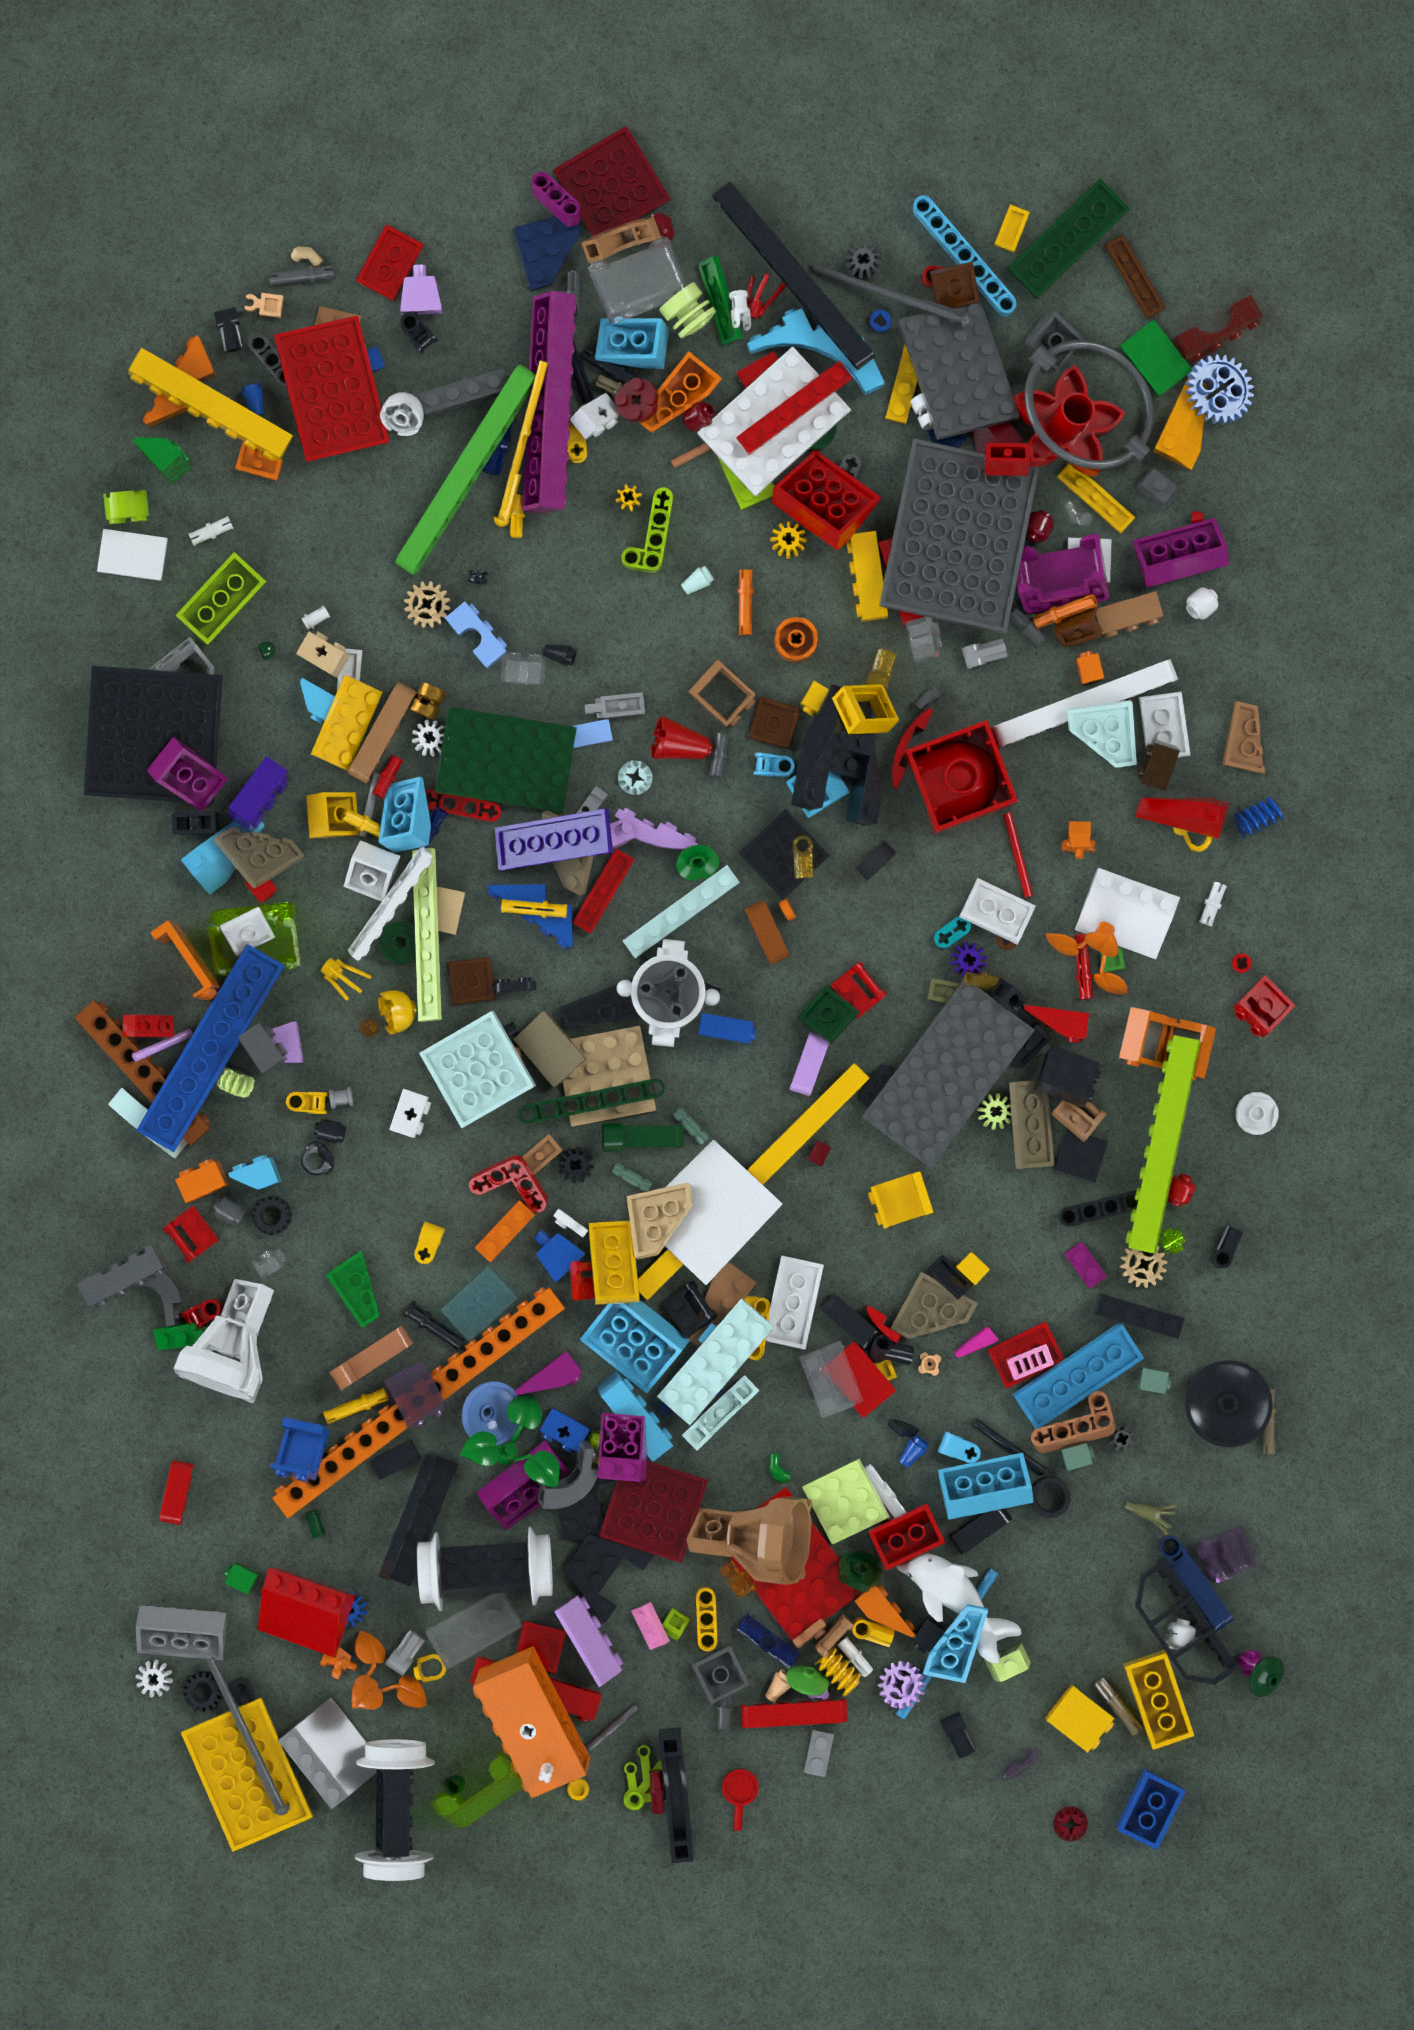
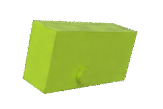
M234 552L176 614V617L209 645L263 587L266 581Z

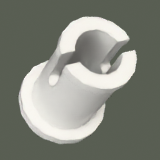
M323 605L308 615L304 614L305 617L301 619L307 629H314L315 625L330 618V615Z

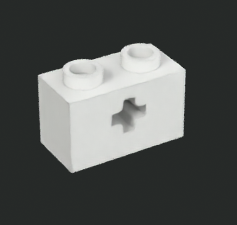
M605 393L582 406L569 420L582 436L587 439L593 435L594 437L599 436L605 431V428L611 429L618 423L616 419L621 414L618 412L614 402Z
M403 1089L389 1130L415 1138L416 1134L421 1135L424 1123L421 1122L423 1114L427 1115L431 1106V1102H428L429 1097ZM414 1108V1113L417 1114V1117L412 1118L410 1121L406 1111Z

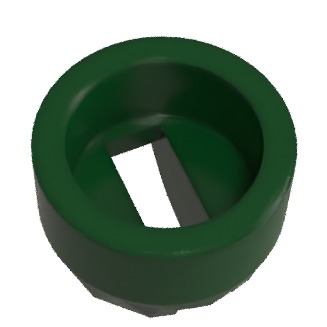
M263 642L258 644L264 660L274 656L276 649L273 643Z
M454 1775L447 1779L446 1785L448 1790L453 1794L461 1792L465 1787L464 1778Z

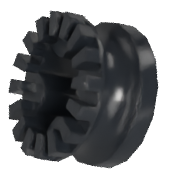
M469 570L471 577L468 579V582L487 583L485 576L488 575V572Z

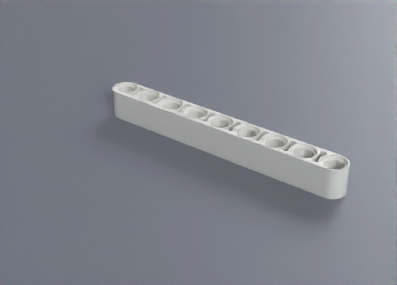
M1171 659L1003 722L992 727L1001 748L1009 743L1012 744L1025 739L1027 736H1033L1048 728L1064 724L1068 721L1067 708L1121 702L1127 698L1143 694L1148 690L1164 686L1171 681L1174 682L1178 680Z

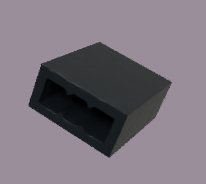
M1051 1045L1045 1054L1034 1090L1083 1108L1087 1102H1091L1095 1090L1092 1088L1093 1084L1098 1082L1101 1074L1098 1071L1100 1063Z

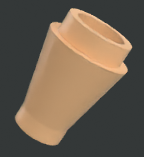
M780 1669L779 1672L775 1673L765 1694L772 1702H776L780 1696L791 1688L786 1680L787 1671L784 1669Z

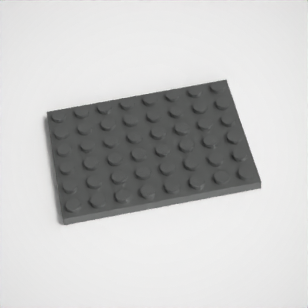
M913 438L879 607L1006 634L1039 467L1029 466L1028 476L985 475V454Z

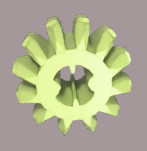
M226 1067L220 1074L216 1085L225 1092L244 1098L248 1097L250 1092H252L255 1080L244 1072Z
M996 1093L995 1101H993L991 1094L987 1095L989 1103L985 1100L981 1101L985 1108H977V1111L984 1112V1115H980L978 1119L987 1118L983 1126L987 1127L992 1122V1130L996 1129V1122H998L1000 1129H1003L1004 1124L1002 1120L1008 1124L1011 1123V1120L1006 1117V1115L1012 1116L1011 1111L1007 1112V1109L1011 1108V1103L1004 1104L1008 1100L1006 1096L999 1101V1093ZM999 1106L1001 1108L999 1110L1001 1115L992 1117L990 1114L992 1113L990 1111L991 1107L996 1108Z

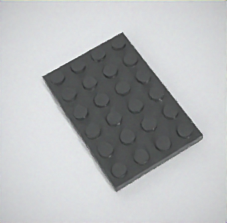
M980 299V302L953 308L964 313L969 312L972 315L973 321L968 328H961L962 323L930 312L902 318L898 321L937 440L1015 421L1020 417Z

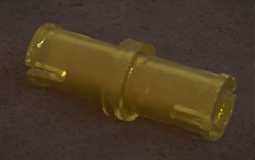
M967 972L964 975L963 981L966 982V986H977L980 989L986 990L994 988L999 979H1003V977L993 976L987 972H981L980 974Z

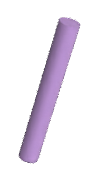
M187 1029L174 1035V1037H169L133 1053L132 1057L135 1062L192 1037L193 1033L191 1029Z

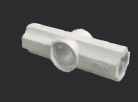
M871 1464L864 1467L889 1515L887 1519L890 1521L907 1513L896 1499L895 1493L886 1481L884 1482L874 1467Z

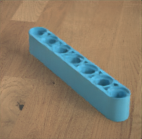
M928 196L917 197L913 205V213L957 265L972 261L974 269L980 268L983 270L984 275L976 277L977 289L998 314L1004 317L1011 315L1016 307L1014 296ZM925 203L929 209L921 212L918 210L917 205ZM938 219L942 222V226L934 228L931 225V221ZM951 235L955 237L956 243L951 245L946 243V236ZM967 252L970 255V259L967 261L961 260L959 253ZM993 284L998 288V291L992 294L987 291L986 287ZM1002 301H1009L1012 308L1004 310L1000 303Z

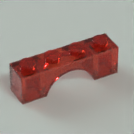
M1250 294L1230 307V321L1228 326L1222 331L1206 333L1194 326L1176 336L1174 341L1187 362L1192 360L1195 363L1205 357L1204 352L1210 349L1214 352L1223 346L1222 342L1227 339L1234 341L1242 336L1241 331L1247 328L1251 331L1261 325L1259 321L1264 316Z

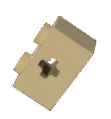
M318 631L316 634L308 632L296 654L338 678L350 657L349 654L344 652L346 648L337 642L333 645L327 642L328 637ZM323 650L327 652L326 656L321 653Z

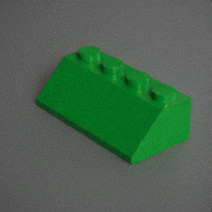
M136 437L132 440L173 485L192 468L188 463L191 459L175 440L170 442L167 438Z

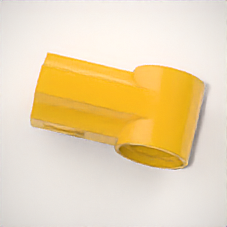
M857 1617L851 1622L854 1625L851 1631L855 1637L890 1647L894 1637V1629L869 1621L863 1617ZM859 1623H865L867 1626L863 1633L856 1632V1626Z

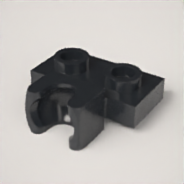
M881 1064L857 1100L869 1107L894 1072Z

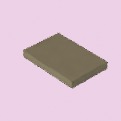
M547 1011L540 1013L513 1039L554 1088H557L587 1059Z

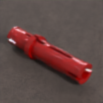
M1087 934L1074 935L1077 944L1082 943ZM1086 944L1081 949H1078L1079 954L1076 956L1078 973L1076 981L1079 984V1000L1093 999L1091 982L1093 974L1090 971L1088 944Z

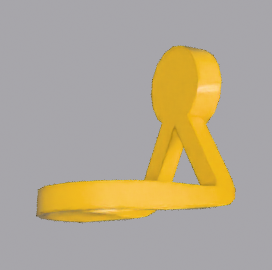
M1173 827L1174 833L1180 836L1183 835L1190 849L1195 852L1204 851L1213 839V837L1207 836L1201 846H1196L1191 843L1187 833L1189 831Z
M437 1654L418 1658L417 1666L413 1668L416 1680L429 1682L442 1678L447 1670L445 1659ZM433 1658L438 1659L442 1664L441 1673L436 1676L425 1677L421 1672V1663Z

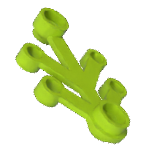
M645 1744L640 1745L637 1751L641 1759L643 1781L638 1788L635 1777L637 1765L634 1762H627L624 1766L629 1790L624 1795V1804L630 1810H638L643 1807L645 1802H651V1794L645 1793L650 1787L649 1771L651 1770L649 1761L650 1747ZM641 1748H647L648 1753L646 1755H642L640 1753ZM661 1758L652 1770H663ZM628 1765H633L635 1767V1770L633 1772H628L626 1767ZM636 1795L638 1796L639 1800L638 1802L633 1803L631 1802L630 1797Z

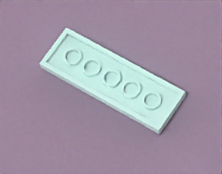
M743 1298L740 1299L657 1397L686 1423L691 1425L775 1327Z

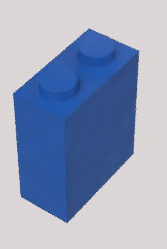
M702 1013L698 1035L750 1044V1040H755L757 1027H753V1022Z

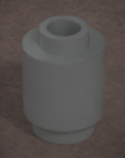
M225 1196L223 1199L218 1198L212 1208L215 1210V1216L230 1225L235 1224L237 1226L246 1212L242 1209L241 1205Z

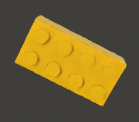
M1162 1650L1123 1663L1152 1749L1154 1750L1193 1737L1194 1733L1167 1653Z

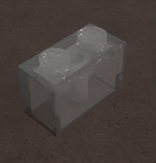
M922 617L906 622L909 646L915 663L939 657V647H942V642L939 636L938 623H933L931 617Z
M508 652L507 656L502 655L501 683L544 686L546 659L542 658L540 654H529V657H520V653Z

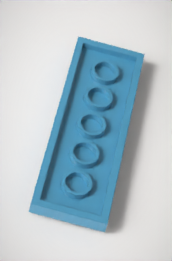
M1119 1322L1013 1393V1396L1034 1428L1038 1429L1144 1359L1123 1324Z

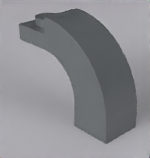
M166 1272L156 1278L153 1275L145 1278L146 1283L141 1286L153 1288L160 1294L163 1300L166 1326L177 1325V1320H180L179 1307H175V1303L183 1302V1298L174 1279Z
M580 1441L576 1466L570 1475L559 1480L557 1487L540 1484L538 1502L543 1509H560L573 1505L586 1496L594 1486L598 1477V1468L594 1463L596 1457L595 1449H593L588 1441Z

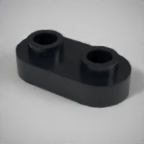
M531 977L518 978L519 982H510L509 978L497 979V983L493 984V993L536 990V981H532Z
M238 1677L232 1681L230 1691L238 1707L257 1699L252 1684L247 1678ZM243 1684L245 1690L240 1692L237 1690V1686Z

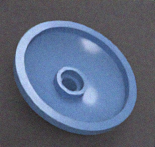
M489 1381L478 1385L470 1392L462 1409V1423L469 1437L477 1432L486 1431L496 1437V1445H501L515 1434L519 1424L512 1423L506 1414L510 1401L519 1397L513 1388L502 1382ZM487 1408V1409H488V1413H487L486 1415H484V1413H483V1412H484V1409Z

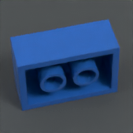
M1144 1768L1118 1820L1117 1830L1158 1850L1186 1790L1182 1786Z

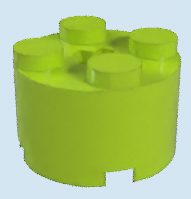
M147 490L103 494L106 520H109L110 524L126 523V518H130L131 522L147 521V516H149Z

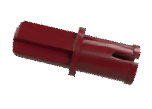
M663 1770L649 1771L650 1790L648 1793L651 1794L652 1814L664 1813L663 1793H665V1789H663Z

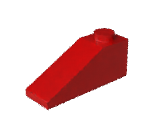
M1023 1005L1025 1012L1062 1037H1068V1042L1080 1043L1081 1039H1086L1089 1013Z

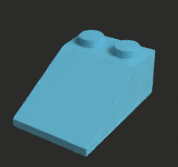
M601 318L595 359L642 369H664L669 328L662 318Z
M416 777L391 783L385 795L379 843L394 853L428 846L431 823L423 778Z

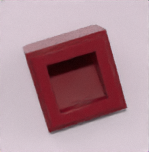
M817 1141L808 1157L809 1161L822 1166L831 1147Z

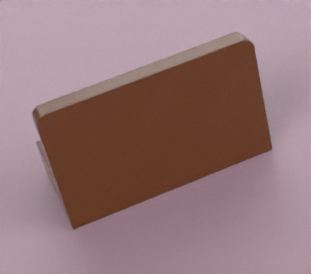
M1097 607L1067 617L1056 624L1054 634L1063 647L1102 636L1103 630L1095 620Z

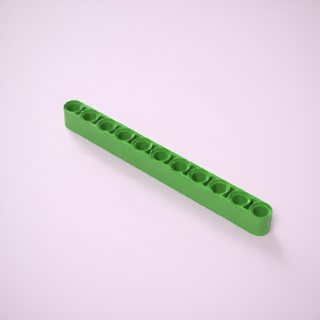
M522 364L515 368L396 559L398 566L412 575H416L530 395L536 373Z

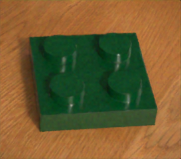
M825 986L798 1016V1019L832 1045L856 1018L859 1011L829 987Z

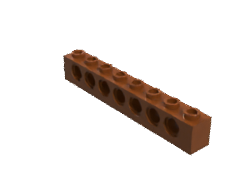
M93 1000L74 1018L149 1101L153 1103L158 1094L154 1090V1085L159 1081L164 1083L167 1079L165 1076L168 1073L160 1065L156 1067L151 1062L153 1059L151 1055L136 1062L134 1060L132 1062L127 1061L125 1054L128 1050L132 1049L134 1052L141 1050L136 1045L139 1041L135 1037H123L122 1022L117 1017L112 1019L107 1013L110 1009L102 1001L98 1003ZM103 1017L107 1025L103 1030H99L96 1022L99 1018ZM117 1033L121 1036V1043L114 1046L111 1043V1037ZM144 1065L150 1068V1075L146 1078L140 1075V1069ZM197 1113L194 1122L183 1137L190 1146H193L212 1129L209 1126L211 1123L210 1119L204 1113Z

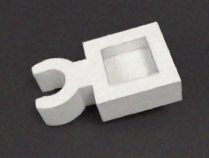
M560 1209L553 1215L557 1218L555 1223L564 1229L568 1226L581 1237H584L588 1232V1229Z

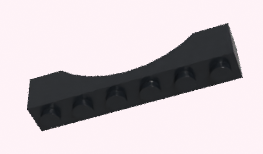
M681 1727L659 1729L658 1738L666 1793L672 1863L694 1861V1846Z

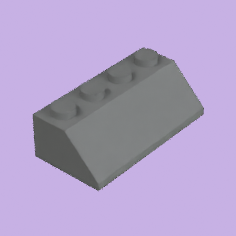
M140 1606L136 1622L137 1653L200 1659L214 1657L215 1660H224L227 1626L226 1613Z

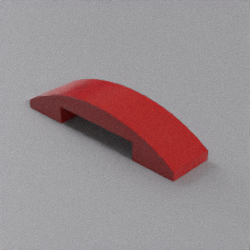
M930 708L912 722L898 744L891 773L892 788L897 790L906 771L905 768L899 766V763L915 728L924 731L933 712Z

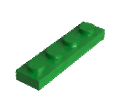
M712 256L698 263V267L711 308L714 307L717 311L713 316L723 346L729 345L743 338L740 327L734 328L732 325L731 310L733 309L729 290L718 256Z

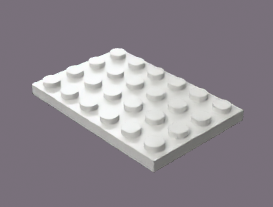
M794 347L790 348L712 419L711 425L697 432L699 437L755 497L851 411L846 403L836 393H833L751 455L746 453L736 437L819 376Z

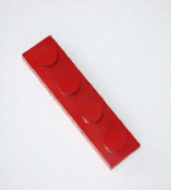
M615 849L572 922L573 924L590 934L593 932L635 859Z

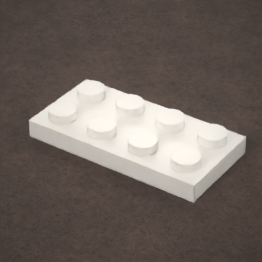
M781 1255L768 1320L775 1328L766 1337V1341L806 1349L823 1264Z

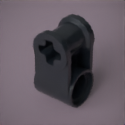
M411 312L403 314L400 320L401 328L420 354H423L424 350L433 342H438L436 336L416 314ZM407 319H414L416 325L414 328L408 329L404 326Z

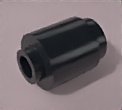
M321 1118L320 1122H316L313 1134L317 1135V1140L335 1144L338 1142L343 1143L346 1126L340 1122Z

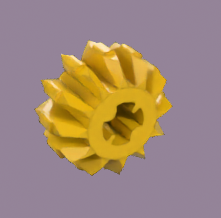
M788 521L787 528H784L782 523L779 524L781 532L773 529L772 533L778 537H771L770 542L776 543L772 546L773 550L780 548L778 556H782L785 551L786 558L789 559L791 551L795 557L798 556L796 548L804 551L805 547L800 543H806L807 538L801 537L805 534L804 530L797 532L799 524H795L794 528H791V522ZM786 535H791V539L795 541H791V545H787L786 541L782 540L783 537L786 539Z

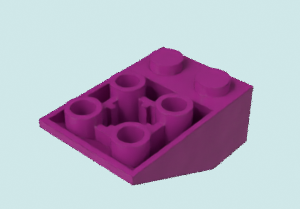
M602 1413L597 1478L635 1482L646 1481L647 1444L645 1416Z

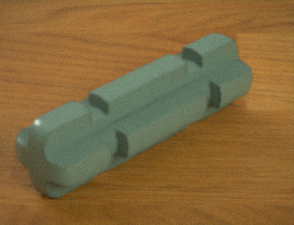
M679 1108L673 1114V1117L678 1122L680 1121L681 1125H684V1128L692 1137H696L695 1140L699 1144H703L709 1138V1135L704 1130H700L701 1127L690 1116L686 1115L687 1112L683 1108Z
M616 1163L612 1169L613 1174L618 1177L619 1175L622 1176V1179L635 1187L639 1186V1189L644 1192H648L652 1186L650 1181L642 1179V1176L628 1168L625 1169L619 1163Z

